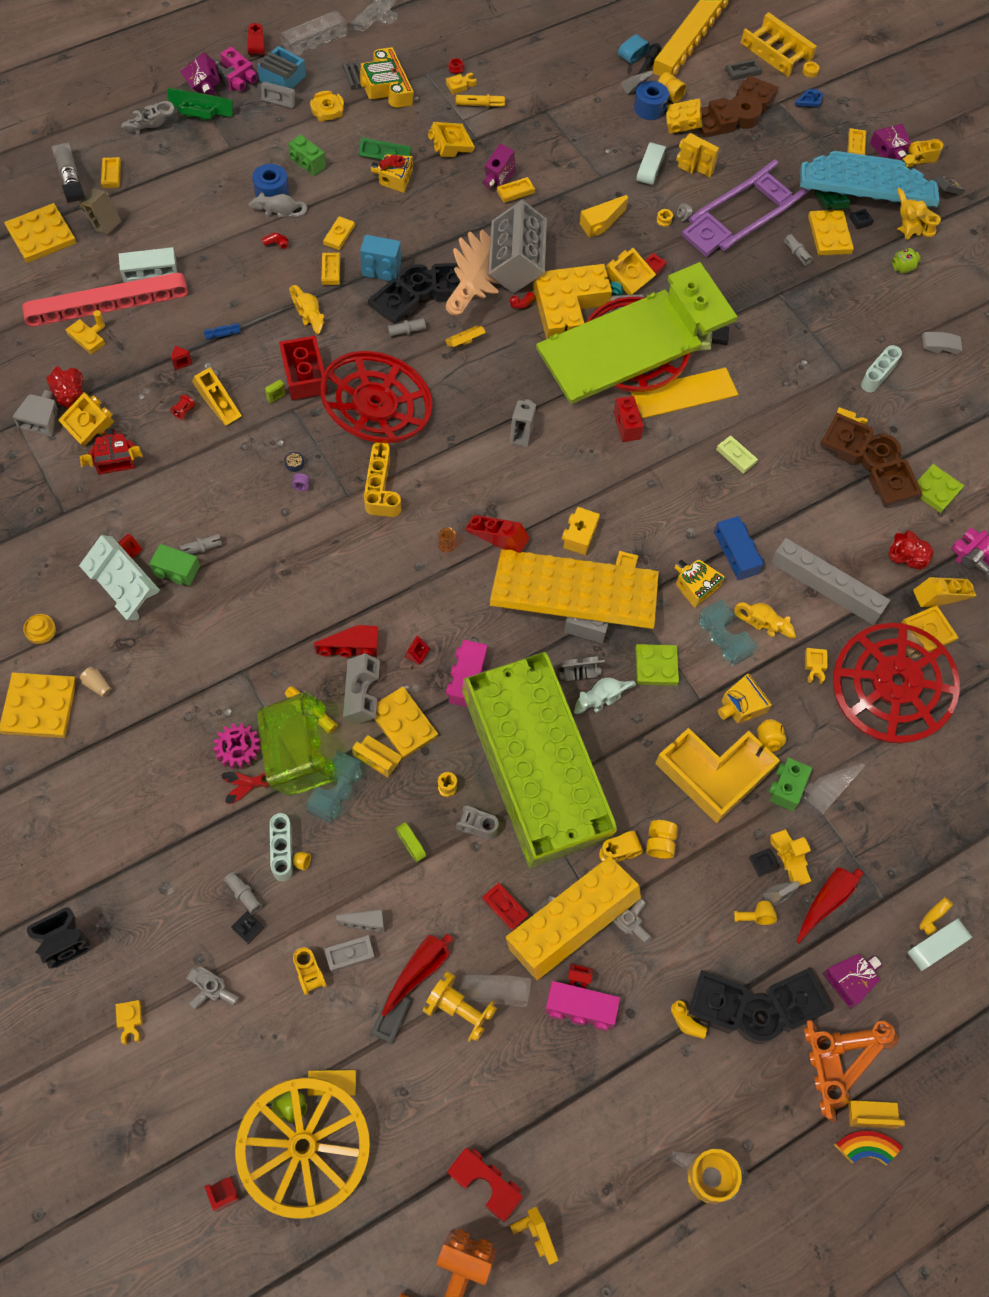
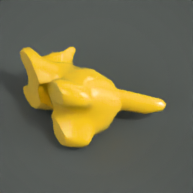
M898 188L897 191L901 201L900 215L902 226L898 227L897 230H900L905 235V239L908 240L912 234L915 233L919 236L922 233V225L919 218L926 214L927 205L924 201L907 200L904 191Z

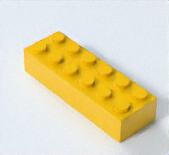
M609 856L505 937L508 948L538 981L640 900L639 884Z

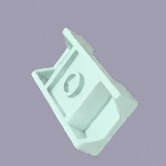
M101 535L79 565L90 579H96L116 601L115 607L126 620L137 621L140 618L137 610L143 602L160 591L112 536Z

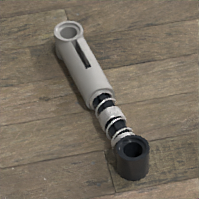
M69 142L53 145L52 150L57 162L59 175L64 182L62 188L67 203L85 200L81 183L77 179V169Z

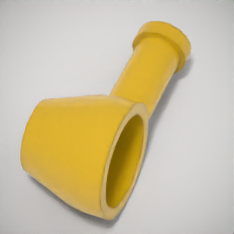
M760 901L757 903L755 912L734 911V922L755 921L759 925H771L777 921V914L771 902Z

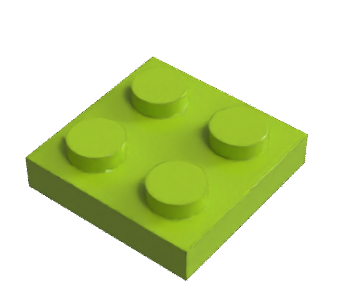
M934 464L917 481L922 490V495L919 498L940 513L944 511L965 486Z
M636 644L637 685L678 686L677 645Z

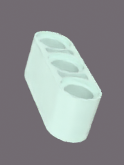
M652 142L649 143L636 181L653 186L665 155L666 146Z
M894 345L888 346L869 367L861 383L864 391L874 392L894 370L902 355L899 347Z
M278 813L270 819V866L274 877L278 881H287L293 874L292 827L288 816ZM279 823L286 824L283 829H276V826ZM279 844L287 845L282 851L276 850ZM280 865L287 866L284 872L276 871Z
M958 918L907 953L920 971H923L970 940L972 936Z

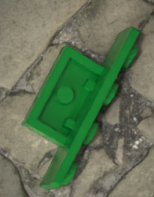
M175 88L167 89V101L171 102L174 107H178V113L184 114L185 117L197 116L201 120H210L214 115L233 116L232 99Z

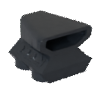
M69 907L63 908L27 927L29 937L41 943L35 953L40 956L42 963H46L49 969L58 968L88 953L91 949V941L81 930L76 929L75 916Z

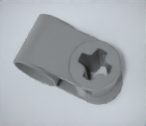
M463 806L462 817L455 826L458 830L486 840L497 837L499 822L496 816L471 806ZM486 824L494 825L492 830H486L483 827Z

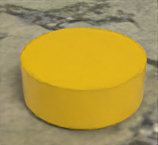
M806 62L802 72L805 76L813 78L818 75L820 67L815 62Z

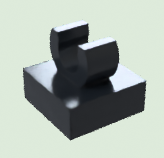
M248 911L231 926V929L247 944L264 928Z

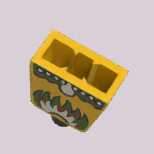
M682 559L674 567L680 573L676 585L694 608L698 607L718 590L725 578L721 573L701 560H696L689 566Z

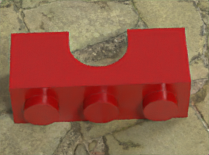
M465 1147L447 1171V1175L465 1190L474 1180L482 1179L488 1182L492 1195L485 1208L504 1223L523 1196L519 1194L521 1189L511 1180L508 1183L500 1177L502 1172L491 1164L489 1167L481 1161L483 1156L474 1148H471L469 1151Z

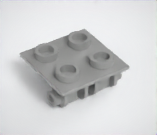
M597 656L584 658L582 663H578V659L562 661L563 665L557 666V668H562L563 672H559L560 680L565 682L575 680V676L576 680H579V667H581L582 679L586 677L597 678L598 675H601V668L597 667L596 663H602L605 660H599Z

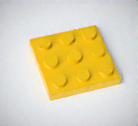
M54 203L4 222L26 263L76 244L75 237Z
M12 673L1 717L0 733L65 738L77 679L72 676Z

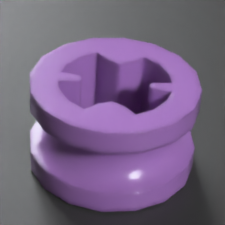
M297 473L293 476L291 485L298 491H306L309 489L310 477Z

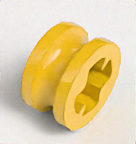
M668 209L660 210L657 215L658 225L663 227L671 225L673 213Z

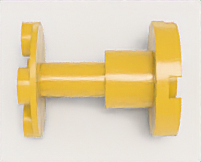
M446 971L444 974L446 980L440 979L426 1001L429 1006L423 1007L422 1011L430 1017L438 1008L452 1017L455 1013L475 1025L468 1042L472 1040L478 1041L485 1030L482 1027L486 1019L491 1020L497 1010L493 1006L495 1001L492 1000L485 1011L481 1013L464 1002L465 996L452 988L456 976Z

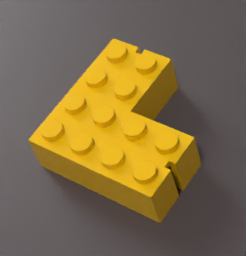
M604 264L549 270L533 281V290L546 339H549L550 336L556 333H563L565 326H567L568 331L584 324L581 309L597 308L611 300L612 289L609 279H607L608 275Z
M688 728L675 739L674 743H671L658 755L655 764L715 823H718L775 770L780 760L767 747L763 749L758 757L756 754L763 744L749 731L719 757Z

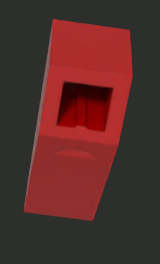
M474 515L465 528V531L501 549L513 550L521 553L530 539L522 523Z
M356 625L314 642L315 654L324 657L340 655L341 657L348 658L366 653L372 657H377L378 626Z

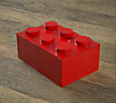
M316 335L280 341V352L291 400L320 395V384L325 371ZM327 383L325 388V394H328Z

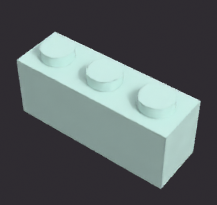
M173 247L119 253L120 272L123 282L178 273Z

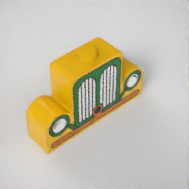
M393 47L377 49L374 51L373 62L361 63L360 83L364 87L369 99L388 97V103L392 107L412 106L414 91Z

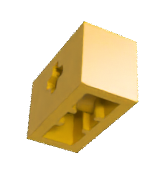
M577 507L575 514L571 513L568 521V524H570L569 529L565 528L563 532V548L586 556L597 528L600 514Z

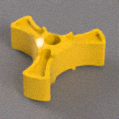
M786 829L771 834V846L778 851L777 855L781 857L784 868L788 871L790 882L797 881L799 886L811 882L806 868L808 863L805 859V854L810 852L811 849L805 837L793 841Z

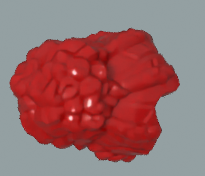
M56 366L51 374L46 377L50 391L54 393L57 403L62 407L70 408L83 394L81 389L84 382L83 375L76 368L70 367L68 370L63 371L59 366Z
M907 530L905 534L896 533L894 535V543L890 547L888 555L895 563H906L910 568L921 570L930 564L934 551L927 541L919 539L917 534Z

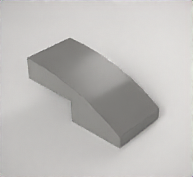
M924 332L922 334L923 345L926 350L937 354L942 350L956 355L962 352L960 336L943 332Z

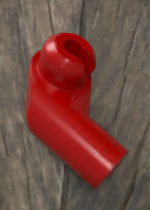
M391 155L380 161L379 167L382 170L390 166L396 168L403 167L405 158L403 156Z
M277 232L261 238L264 246L276 243L280 248L285 249L289 245L288 238Z
M528 292L523 299H519L518 296H511L509 299L510 306L514 309L526 308L535 299V295L532 292Z

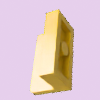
M369 735L366 736L361 744L356 742L352 747L354 757L389 778L402 760L400 754Z
M848 1102L850 1127L898 1129L905 1126V1121L899 1120L898 1103Z

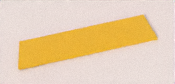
M726 367L675 379L668 385L656 390L631 392V395L635 397L642 419L739 396Z

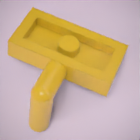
M99 310L93 312L96 325L93 327H88L79 319L65 329L67 335L91 355L105 345L104 339L97 334L105 327Z
M536 1206L527 1210L529 1216L509 1225L513 1235L529 1228L532 1237H537L538 1241L534 1242L539 1256H545L549 1265L558 1261L547 1227Z

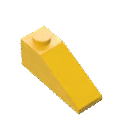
M625 195L581 211L579 224L589 238L604 233L624 213L627 208L628 196Z
M211 367L193 377L192 383L201 397L225 426L242 417Z

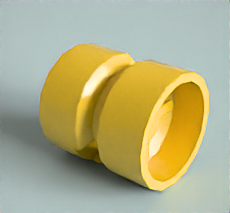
M669 72L663 73L657 81L667 87L669 91L668 100L672 103L679 102L686 92L687 85L681 80L676 79Z
M665 820L651 821L648 833L651 838L647 840L646 853L651 857L659 859L673 858L676 846L673 841L677 838L678 826Z

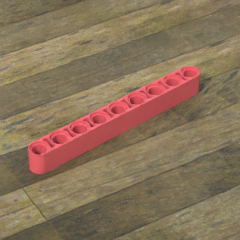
M172 273L25 302L22 305L26 325L39 326L90 316L96 310L105 313L181 298L187 295L188 289L184 275L182 273Z

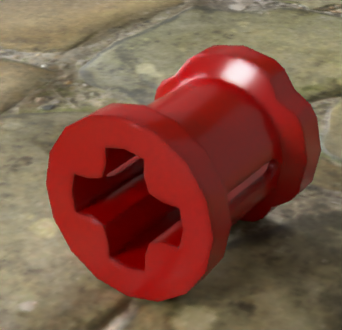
M182 394L179 402L172 406L170 411L176 418L184 420L186 413L195 407V402L189 396Z

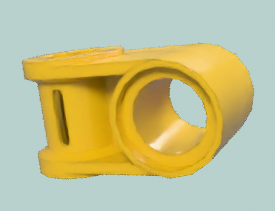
M938 139L915 141L911 143L908 152L911 155H915L916 165L934 163L939 159L943 143Z
M928 208L926 214L919 218L922 225L921 234L925 237H933L937 231L936 227L941 221V218Z
M629 831L606 840L599 851V858L601 861H604L610 856L615 862L637 857L644 851L636 832Z
M305 947L297 949L293 955V962L299 975L298 979L304 995H308L309 991L318 987H327L312 951ZM300 956H310L309 963L300 965L298 963Z

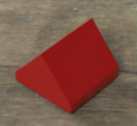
M175 346L171 355L174 370L191 365L192 361L189 351Z
M416 636L406 651L404 658L420 665L430 648L419 636Z

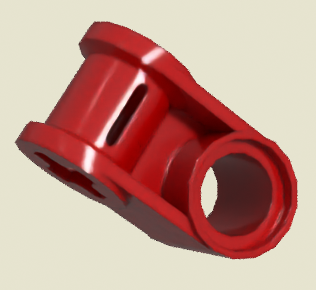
M252 23L248 26V55H265L263 27L259 23Z

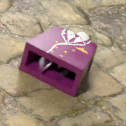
M205 52L180 71L191 88L197 93L214 94L213 88L219 83V77L215 61Z
M898 124L875 130L870 145L882 158L903 161V158L907 156L911 141L904 125Z
M501 143L498 145L485 164L486 177L482 183L486 188L490 189L492 185L496 187L504 185L515 174L514 150Z
M856 954L831 966L822 974L851 1010L880 981L875 971L881 968L882 965L875 956H871L865 961L860 954Z

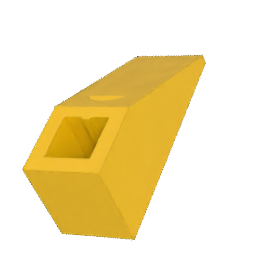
M930 577L913 589L920 607L941 606L977 596L974 586L969 579Z

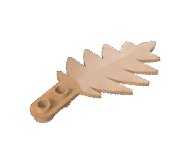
M484 230L480 231V241L472 232H468L471 247L463 238H459L464 256L456 248L453 249L459 268L455 267L454 270L461 282L446 303V310L451 315L461 314L474 295L484 299L486 296L483 292L489 294L499 293L489 283L500 284L488 275L491 236L489 237Z

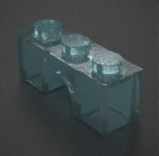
M721 599L702 610L699 622L702 628L709 632L713 643L720 647L724 658L735 666L753 656L757 645L746 631L740 634H731L725 629V626L730 624L734 614Z
M338 750L327 767L328 776L338 781L337 785L331 790H322L315 787L305 804L308 813L328 823L333 818H337L341 811L340 805L342 801L349 798L352 792V784L360 779L363 772L359 760Z

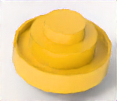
M36 614L25 622L23 632L30 642L44 644L54 637L56 626L48 615Z

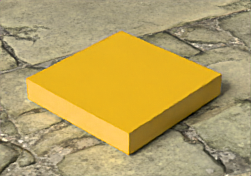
M937 605L903 619L901 622L928 632L944 646L957 641L959 638ZM912 631L929 653L937 648L925 636Z

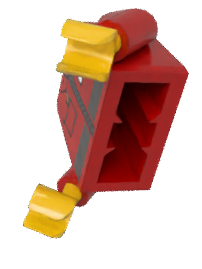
M108 428L104 431L105 436L95 439V445L91 447L89 453L80 456L81 467L85 465L93 467L94 463L98 475L135 469L134 458L139 456L142 458L143 454L139 446H136L131 440H125L124 434H116L115 429Z

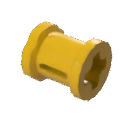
M444 772L438 777V791L441 796L448 798L457 791V778L451 772Z

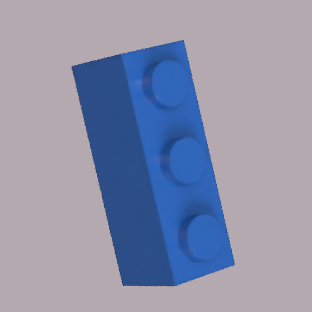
M739 516L717 522L714 534L737 580L758 575L763 566V558L757 553L754 540L749 537L745 523L741 521Z

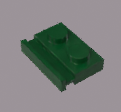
M815 189L814 195L825 210H828V207L834 210L849 208L850 200L846 195Z

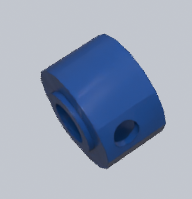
M657 81L641 83L636 89L635 113L646 120H656L664 116L669 98L667 87Z
M264 164L255 169L252 181L256 197H259L261 192L264 193L265 197H273L279 194L289 195L285 169L276 164Z

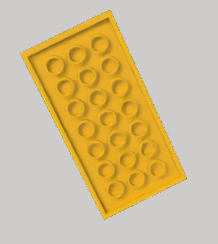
M501 549L490 598V606L654 629L659 571L554 557L551 555H539L530 552L518 553L513 550Z

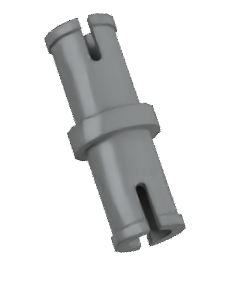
M792 234L784 239V244L790 248L792 255L798 257L804 266L811 263L813 257L805 250V246L799 243Z
M424 318L412 321L404 320L403 323L388 325L390 337L405 333L409 335L410 332L426 330Z
M219 534L203 539L200 537L196 538V541L179 545L180 551L189 549L183 552L192 555L198 552L201 554L205 553V550L222 546L221 540L212 542L220 538Z
M231 872L225 877L224 882L235 893V898L245 905L250 914H254L261 909L262 903L251 892L252 888L249 885H245L236 872Z

